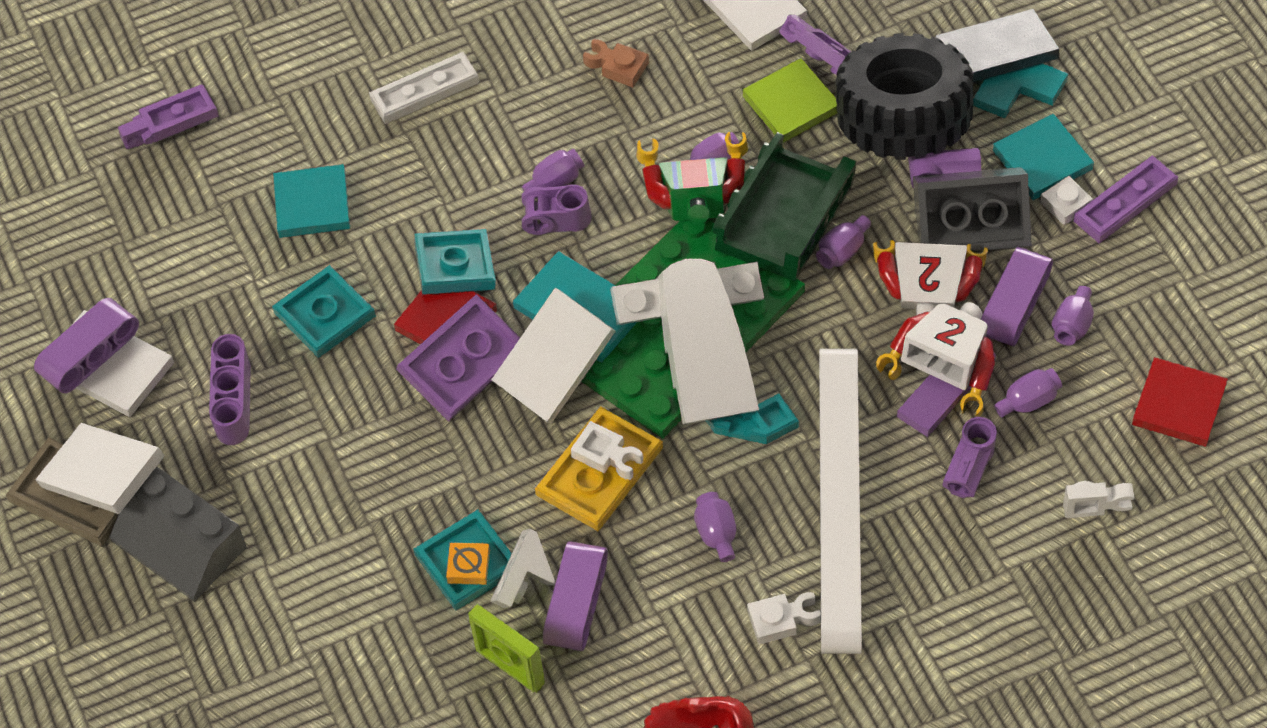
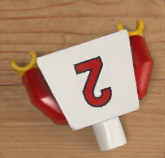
M890 240L889 248L880 249L877 242L873 243L874 260L878 264L879 276L891 297L901 301V308L916 309V315L926 311L931 312L938 304L945 303L954 307L955 303L965 301L980 280L982 268L986 263L988 248L984 247L982 253L976 254L971 251L972 244H967L966 246L895 243L894 240Z
M970 302L963 304L960 310L944 303L938 304L931 312L926 311L906 319L890 344L892 348L890 354L886 353L877 358V370L881 373L888 363H894L888 377L890 380L897 379L902 372V367L899 363L901 357L902 362L964 391L969 385L972 388L970 393L964 395L961 399V411L964 413L967 402L976 401L979 407L975 416H981L984 409L981 394L983 390L987 391L995 366L993 344L986 337L988 325L980 320L982 318L981 309Z

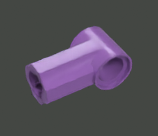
M978 148L944 150L938 154L932 152L928 153L925 158L916 159L915 156L908 157L912 187L913 176L981 171V156Z
M974 417L964 424L962 437L942 484L951 494L961 498H974L988 461L994 455L997 430L992 421L984 417ZM978 437L984 439L986 443L975 444L970 439Z

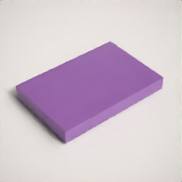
M476 294L400 362L396 370L449 422L492 382L491 379L520 337Z

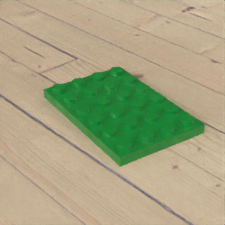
M707 219L705 222L698 224L690 220L679 221L615 286L657 279L662 271L671 264L684 259L707 260L713 262L717 269L748 263L715 250L717 234L713 233L714 223ZM758 267L764 299L732 305L746 353L805 292V283L799 279L796 281L787 279ZM661 318L637 322L602 363L595 360L581 380L586 386L661 439H664L682 420L677 390L673 389L668 353H665Z

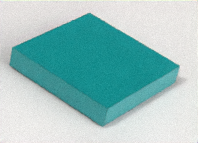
M1054 114L993 143V152L1006 168L1022 167L1027 172L1029 196L1032 200L1041 197L1042 193L1066 177L1070 176L1074 180L1093 170L1094 161Z
M344 164L273 173L279 238L350 229Z
M487 229L414 234L422 294L495 289L496 279Z
M330 265L272 306L274 314L317 358H320L376 317L374 308Z
M479 509L413 548L416 558L455 611L496 587L512 554ZM450 543L489 544L490 555L487 585L447 583L446 575Z

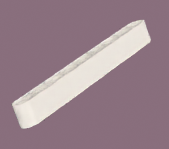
M819 349L821 654H862L857 349Z

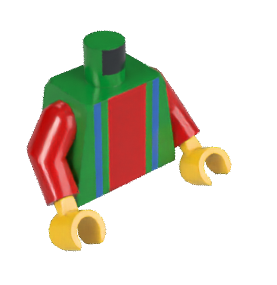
M730 132L726 134L725 142L731 159L727 160V157L661 162L659 165L655 164L659 148L657 140L652 138V151H644L639 140L636 158L641 164L645 165L642 172L650 201L664 210L667 209L672 220L675 221L690 220L693 223L700 224L708 218H717L720 213L725 214L726 205L729 203L735 189L740 190L744 185L745 160L742 159V156L748 151L746 134L742 132L743 139L739 144H732Z

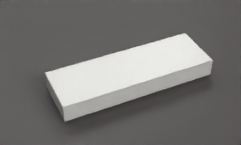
M461 52L371 91L369 94L373 105L384 123L387 124L478 84L479 77L464 52Z

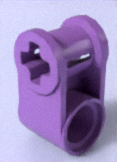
M579 185L532 187L522 193V203L525 206L522 228L527 233L542 235L551 232H577L588 227L591 222L592 216L587 192Z

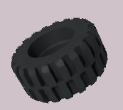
M899 33L889 38H885V36L877 37L871 43L864 42L856 48V52L852 50L845 57L837 70L836 104L838 125L853 144L857 143L859 149L867 153L873 151L878 157L894 156L896 160H906V157L915 156L916 159L925 158L928 153L938 154L943 152L947 145L952 147L961 139V136L969 129L970 122L973 119L972 68L969 66L965 56L959 53L956 47L950 43L945 45L941 39L933 36L929 39L924 38L923 34L913 33V36H904V33Z

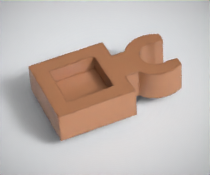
M593 39L591 42L592 51L598 54L592 55L587 52L583 54V61L587 67L593 69L602 67L603 77L632 88L649 64V55L647 53L617 43L612 50L607 47L605 42L599 39Z

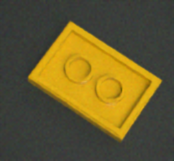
M600 406L536 486L535 494L599 532L661 452L663 441ZM590 421L623 436L624 445L622 448L631 446L638 448L643 453L642 464L632 460L624 463L633 468L631 480L620 477L616 472V468L611 465L605 473H602L571 457V448Z

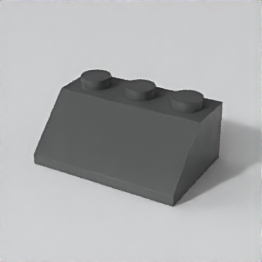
M1022 167L913 176L915 215L920 243L966 246L967 244H972L971 251L984 250V247L992 250L1032 246L1028 174Z
M157 466L118 515L110 535V540L194 602L247 548L240 526Z

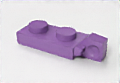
M789 14L779 31L789 43H801L806 47L805 52L812 58L819 61L824 60L832 66L830 70L836 76L840 64L851 52L821 29L813 28L797 15Z
M201 84L139 109V114L132 119L133 121L119 126L118 130L126 149H130L144 143L145 145L152 142L155 143L218 117V111L206 88Z

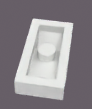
M526 529L521 532L490 602L502 608L511 607L513 602L518 604L521 601L528 586V582L524 581L525 575L545 585H555V580L538 534L532 529Z

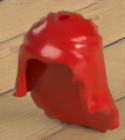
M730 696L683 698L669 703H660L659 706L652 707L650 710L651 715L644 719V728H713L714 726L717 728H754L751 711L748 710L743 702Z

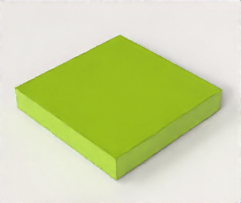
M802 58L743 89V98L774 134L778 132L784 135L783 143L837 114L835 96Z
M476 604L468 613L476 651L533 693H537L545 684L539 647L482 606Z

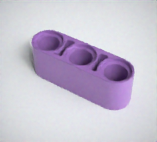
M1017 246L982 315L981 320L988 325L986 337L1013 347L1016 345L1048 280L1053 265L1052 258Z
M112 298L102 299L38 355L35 360L34 370L61 393L71 392L132 339L138 330L139 320Z
M225 334L218 337L213 342L211 348L209 414L217 438L226 445H236L244 441L248 436L250 425L251 365L244 341L235 334ZM234 419L232 422L225 423L228 420Z
M572 541L567 542L544 625L543 644L584 651L606 570L608 549L606 547Z

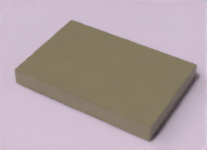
M48 437L8 491L6 497L10 503L103 547L111 535L119 514L46 490L36 481V478L64 445Z

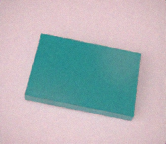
M559 251L513 300L514 309L533 320L555 288L568 295L616 331L596 359L601 363L637 323L617 325L610 291L615 285Z

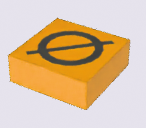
M450 543L446 575L447 583L487 585L490 555L489 544Z

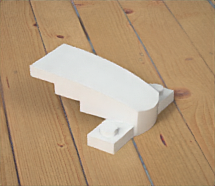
M684 259L671 264L662 271L657 279L613 286L610 289L617 325L657 318L662 319L665 353H668L673 389L677 390L683 425L759 410L744 344L732 309V305L764 299L757 262L717 269L713 262L707 260Z

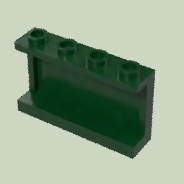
M777 132L770 143L765 142L763 144L756 166L750 165L747 169L742 188L733 191L728 203L727 212L718 215L713 226V233L717 234L715 250L747 263L757 262L758 267L796 281L852 188L857 161L843 156L835 169L784 149V135Z

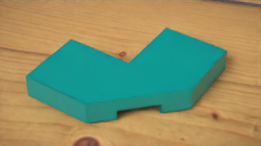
M1042 63L987 78L973 98V106L1002 118H1006L1019 94L1053 106L1067 82L1068 73Z
M779 393L759 403V410L756 412L706 420L714 434L762 444H768L799 428V420Z

